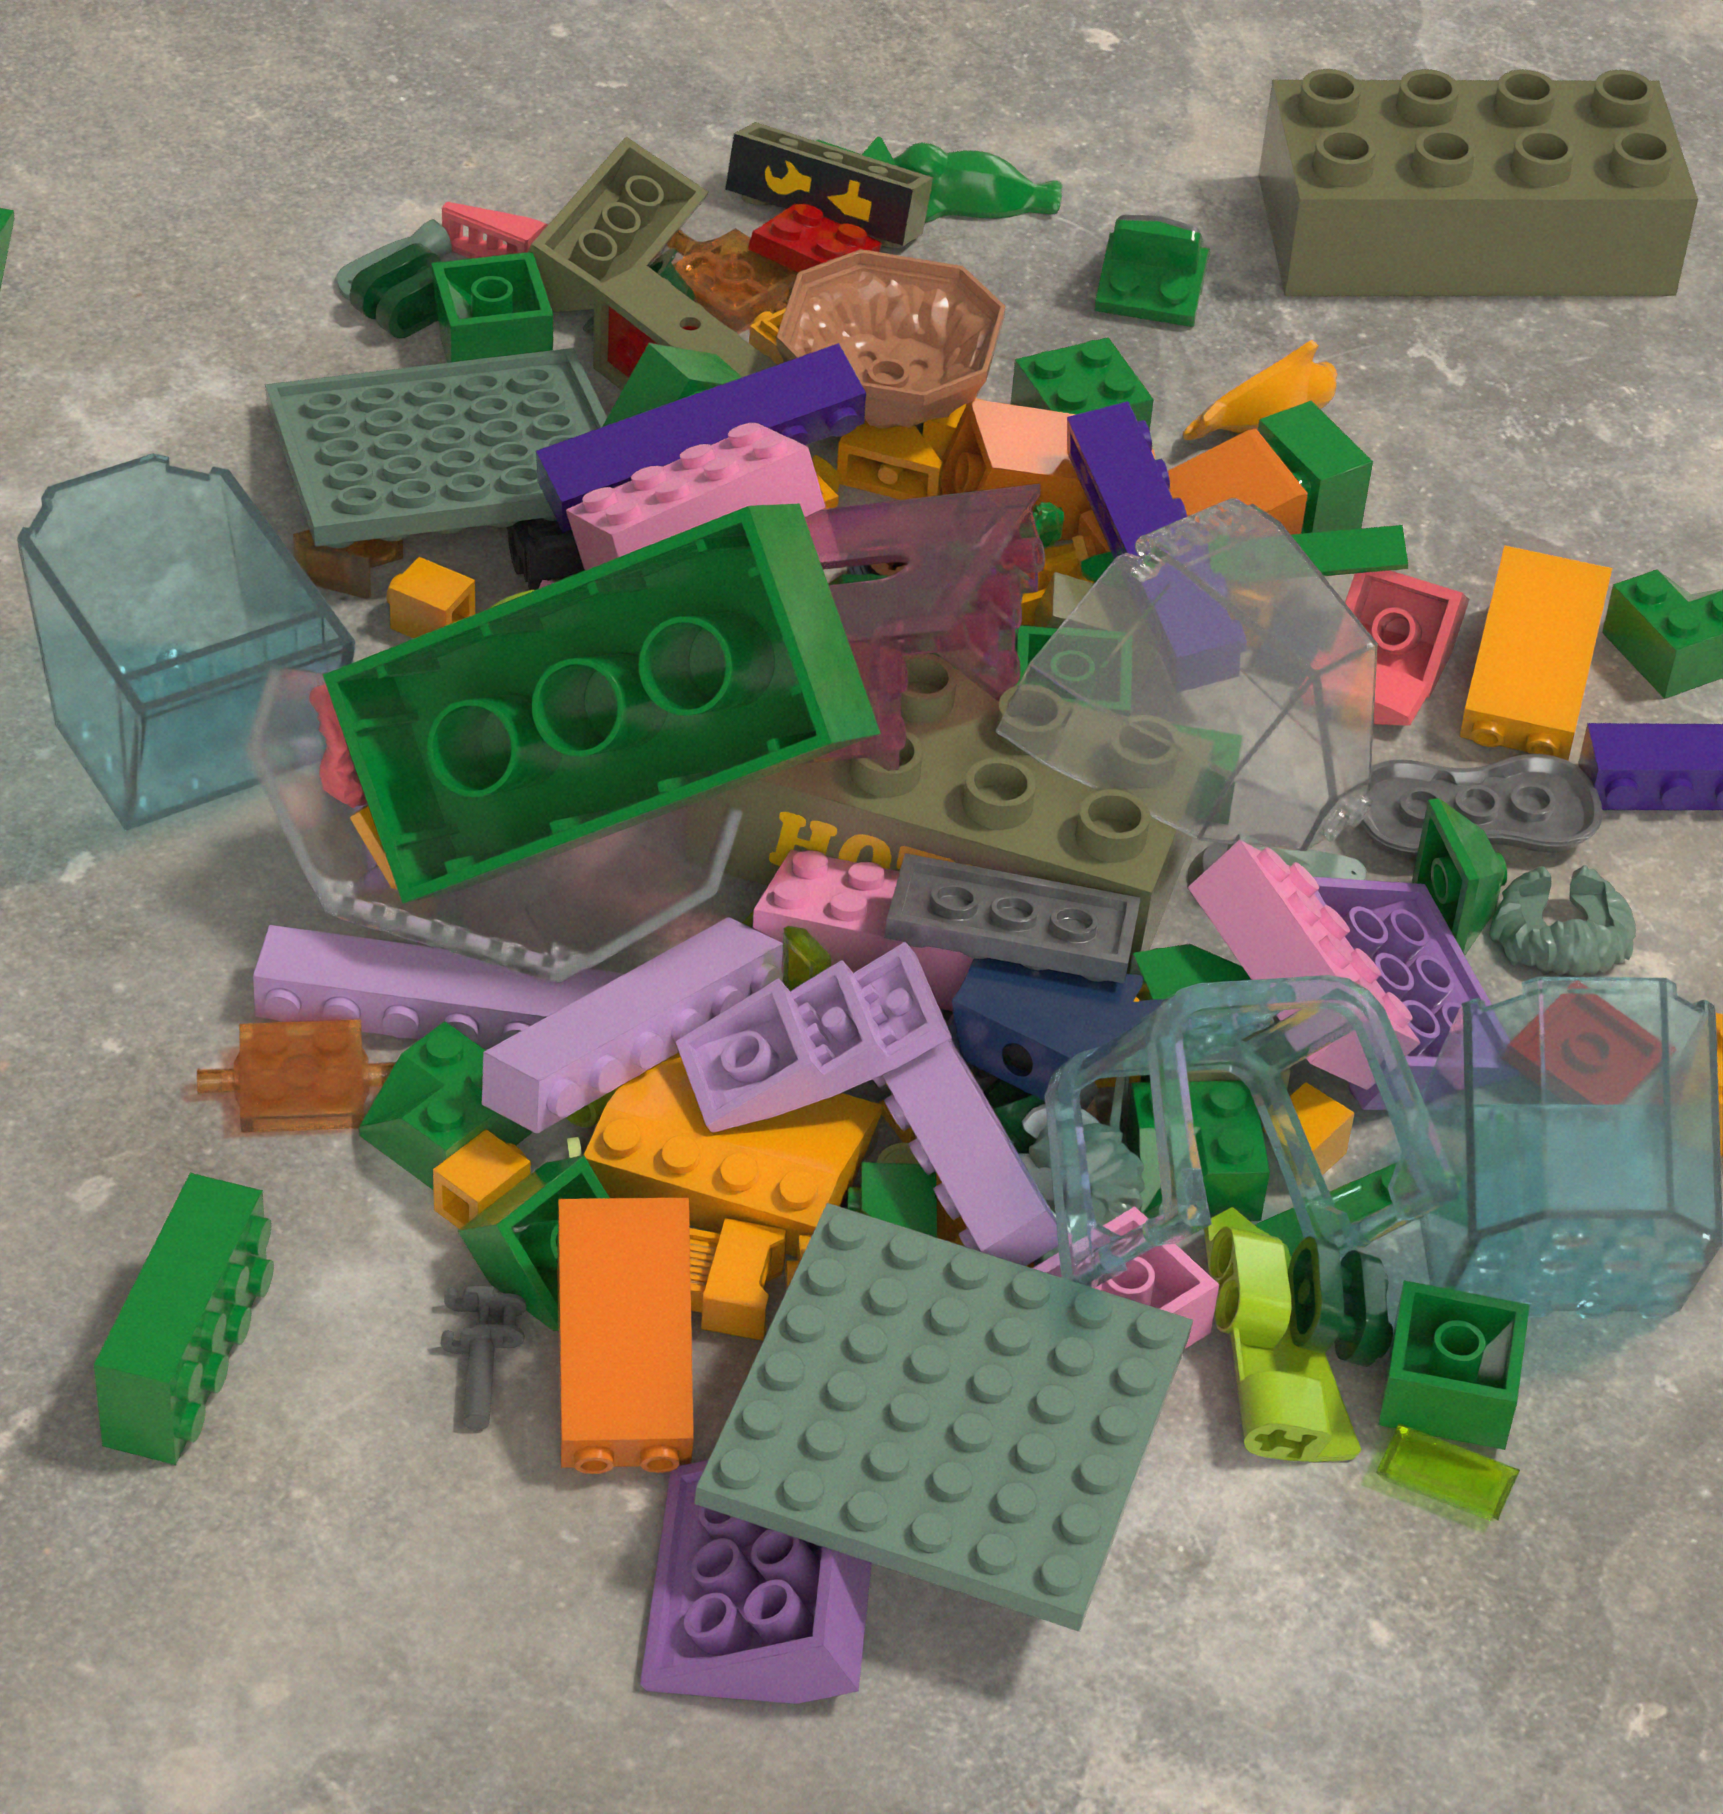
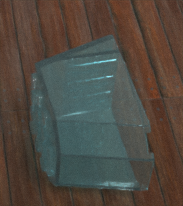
M152 453L48 486L41 497L42 507L30 527L22 528L17 536V543L54 722L124 830L127 831L321 763L326 750V738L318 730L321 724L317 718L318 713L309 702V693L314 687L325 683L323 674L353 663L355 640L231 471L213 466L209 474L170 466L168 456Z
M1536 977L1522 982V995L1487 1007L1485 1006V1001L1479 998L1462 1003L1406 1128L1411 1167L1417 1180L1415 1192L1430 1285L1530 1304L1528 1319L1541 1318L1551 1314L1552 1311H1576L1579 1317L1587 1319L1607 1317L1613 1314L1614 1311H1637L1640 1317L1648 1319L1665 1318L1673 1315L1675 1312H1680L1723 1245L1715 1005L1705 999L1692 1004L1677 995V986L1673 981L1667 978Z

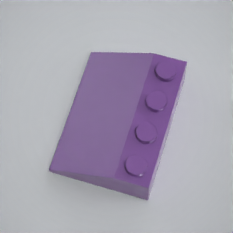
M1313 877L1319 886V890L1314 893L1323 907L1325 905L1330 906L1346 922L1350 932L1345 938L1354 950L1356 948L1362 950L1379 968L1381 976L1376 981L1385 993L1390 992L1394 994L1407 1007L1413 1017L1408 1026L1421 1042L1368 1090L1347 1081L1351 1094L1359 1102L1362 1109L1407 1110L1518 1078L1524 1074L1504 1059L1513 1041L1425 884Z
M709 1460L682 1465L670 1471L640 1681L642 1687L649 1692L792 1704L858 1692L872 1563L694 1504L696 1487Z

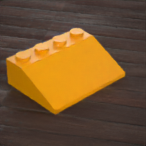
M678 1052L618 1087L602 1112L584 1156L610 1198L689 1197V1225L721 1234L724 1220L729 1218L787 1229L786 1254L797 1257L799 1235H813L826 1204L830 1203L842 1208L844 1207L847 1200L848 1187H852L883 1110L882 1104L840 1093L772 1118L712 1133L706 1126L681 1055Z

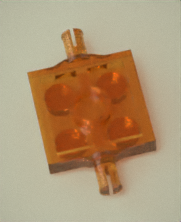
M735 228L717 239L698 242L679 229L667 244L670 249L675 247L677 253L683 256L681 260L673 265L694 292V302L700 304L708 313L728 328L737 332L752 323L762 312L769 311L775 313L787 307L798 272L748 250L750 237Z
M361 1019L239 1024L240 1051L234 1061V1068H197V1093L200 1095L201 1093L234 1092L235 1099L240 1106L241 1133L359 1128L364 1119V1103L370 1093L369 1087H382L396 1062L369 1063L368 1056L362 1047Z

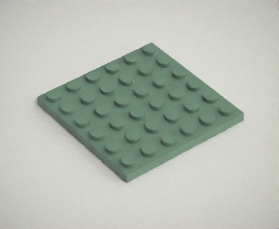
M574 348L265 384L267 406L315 546L326 545L332 548L348 547L355 541L379 538L386 541H399L411 534L427 532L454 534L460 532L463 528L483 525L503 528L512 526L517 521L539 518L557 521L537 482L536 451L599 429L607 419Z
M827 1203L698 1482L694 1504L1080 1632L1188 1342L1193 1320Z

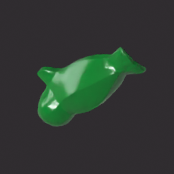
M922 142L909 146L902 154L893 158L898 167L933 177L925 223L948 215L997 219L1025 213L1052 215L1057 214L1062 201L1061 182L1052 180L1034 184L1011 163L988 152L963 150L947 153L938 146Z

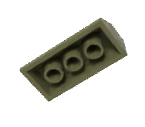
M625 137L534 240L528 252H533L551 309L555 312L594 309V287L641 263L649 266L706 199L709 192L628 137Z

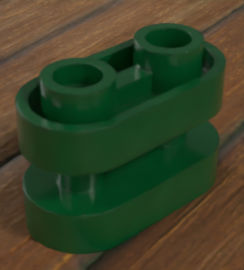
M419 243L411 244L357 273L351 284L350 302L354 308L368 318L376 319L378 325L395 338L409 337L438 321L431 263L441 262L438 255Z
M1312 1236L1304 1238L1295 1249L1288 1268L1291 1294L1290 1332L1293 1344L1321 1354L1328 1351L1335 1343L1336 1355L1340 1360L1363 1367L1372 1365L1377 1358H1382L1387 1353L1393 1338V1326L1388 1321L1386 1298L1389 1281L1387 1274L1384 1272L1381 1259L1360 1251L1351 1250L1340 1261V1253L1336 1244Z

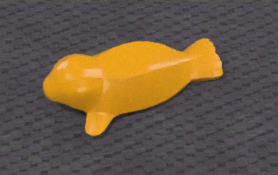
M1310 340L1216 400L1183 431V438L1185 440H1195L1217 429L1239 434L1255 428L1258 430L1259 419L1308 401H1313L1321 409L1335 396L1337 371L1327 361L1319 363L1312 361L1319 345Z

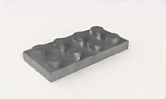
M905 853L887 916L884 938L906 942L912 947L921 948L929 946L961 952L975 959L992 958L1019 963L1033 970L1050 969L1077 974L1091 981L1102 982L1108 980L1124 983L1141 898Z

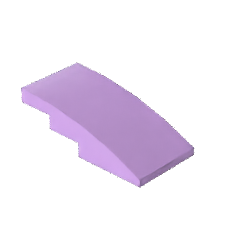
M903 942L854 973L841 960L792 991H789L778 978L675 1042L706 1126L713 1133L772 1118L838 1095L900 1067L952 1037L917 955L906 942Z

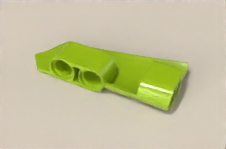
M1233 1207L1208 1219L1203 1228L1209 1275L1219 1284L1214 1316L1219 1331L1231 1335L1245 1448L1250 1453L1260 1457L1287 1461L1327 1462L1353 1460L1361 1452V1447L1326 1353L1320 1354L1297 1347L1291 1339V1294L1288 1279L1291 1256L1287 1245L1282 1243L1278 1237H1273L1257 1228Z

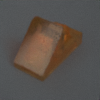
M310 529L293 534L294 571L299 582L360 598L371 597L370 568L403 559V540L386 541L379 538L355 541L348 547L332 548L326 545L315 546Z

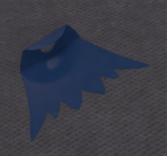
M992 958L973 959L965 980L952 999L957 1038L965 1061L1059 1109L1065 1107L1079 1093L1091 1071L1101 1065L1164 1043L1204 1033L1244 1026V1023L1212 1017L1166 1014L1178 1004L1175 1000L1155 999L1134 1002L1143 984V977L1140 975L1126 974L1124 983L1108 980L1097 982L1077 974L1050 969L1033 970L1019 963ZM1016 1043L1028 1051L1033 1061L1031 1073L1004 1064L1002 1051L1007 1044Z

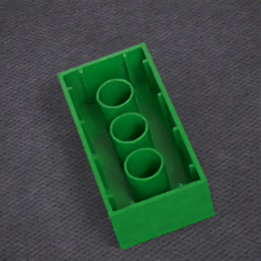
M800 503L746 506L323 674L403 904L467 889L881 734Z

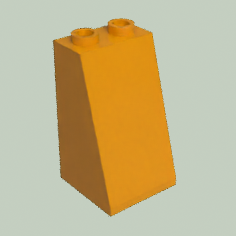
M1504 545L1465 705L1460 731L1461 738L1473 740L1475 743L1485 747L1502 746L1525 751L1529 754L1550 755L1569 761L1612 568Z

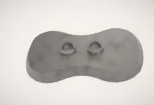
M1544 754L1518 755L1493 764L1474 768H1450L1414 760H1390L1364 769L1357 776L1353 785V802L1357 816L1372 841L1383 851L1404 858L1416 859L1429 799L1440 798L1485 831L1491 844L1515 846L1538 852H1561L1572 849L1592 837L1600 828L1602 822L1601 801L1588 775L1580 767L1565 759Z

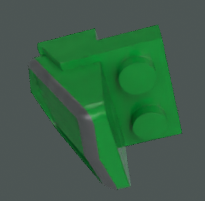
M1126 214L1119 216L1116 219L1113 233H1109L1095 300V311L1194 327L1210 255V248L1203 247L1204 240L1200 230L1194 225L1163 216Z

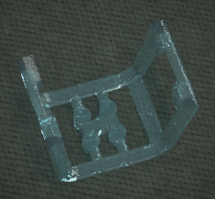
M1320 975L1199 983L1180 989L1167 997L1151 1014L1143 1017L1140 1023L1101 1047L1080 1052L1066 1060L1051 1075L1045 1094L1061 1278L1092 1288L1127 1271L1126 1263L1161 1245L1176 1244L1212 1224L1194 1134L1187 1078L1188 1071L1225 1070L1241 1078L1247 1085L1286 1181L1303 1237L1312 1236L1336 1244L1339 1249L1340 1258L1344 1257L1351 1250L1367 1247L1371 1242L1415 1220L1422 1219L1426 1214L1456 1200L1460 1195L1457 1179L1385 1008L1368 989L1349 978ZM1301 1009L1247 1042L1241 1041L1252 1033L1274 1024L1273 1016L1283 1010ZM1355 1030L1393 1124L1401 1155L1388 1185L1392 1204L1350 1224L1347 1213L1336 1209L1280 1073ZM1150 1074L1162 1192V1204L1159 1208L1160 1215L1148 1219L1144 1224L1120 1236L1096 1223L1090 1191L1080 1092L1082 1088L1099 1078Z

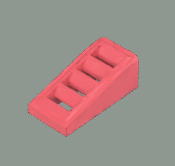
M448 201L442 206V226L450 237L452 252L470 259L526 253L534 240L548 226L547 223L533 218ZM463 225L469 227V237L463 236ZM483 233L487 234V241L483 240Z

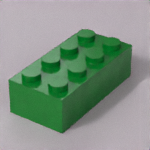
M189 1173L94 1363L102 1447L176 1465L187 1441L193 1443L197 1441L205 1420V1403L211 1392L219 1393L222 1389L228 1372V1355L233 1344L241 1345L244 1342L251 1323L252 1304L256 1296L264 1297L271 1285L274 1262L267 1259L266 1248L270 1239L272 1223L271 1219L264 1218L263 1190Z

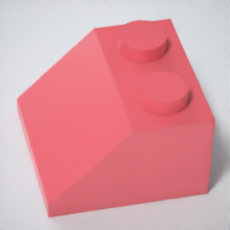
M1391 570L1354 574L1328 655L1367 660L1409 674L1427 683L1429 690L1427 698H1430L1453 652L1470 599L1462 592Z

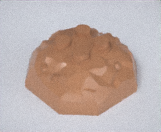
M860 249L798 272L777 334L776 348L783 361L787 362L839 343L866 392L865 419L868 424L879 429L901 425L910 428L934 418L948 417L962 405L975 401L981 387L987 381L1004 321L1006 306L964 266Z

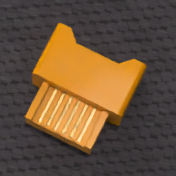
M725 1218L721 1234L690 1228L691 1311L702 1313V1330L764 1341L767 1330L765 1326L766 1306L769 1298L765 1287L768 1281L782 1275L785 1264L787 1229Z

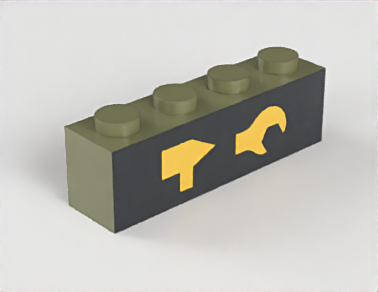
M754 122L734 133L725 190L741 194L743 201L754 205L772 204L785 209L794 204L811 205L820 209L824 217L837 223L852 224L864 229L867 235L873 236L875 240L882 242V246L899 248L923 234L933 177Z

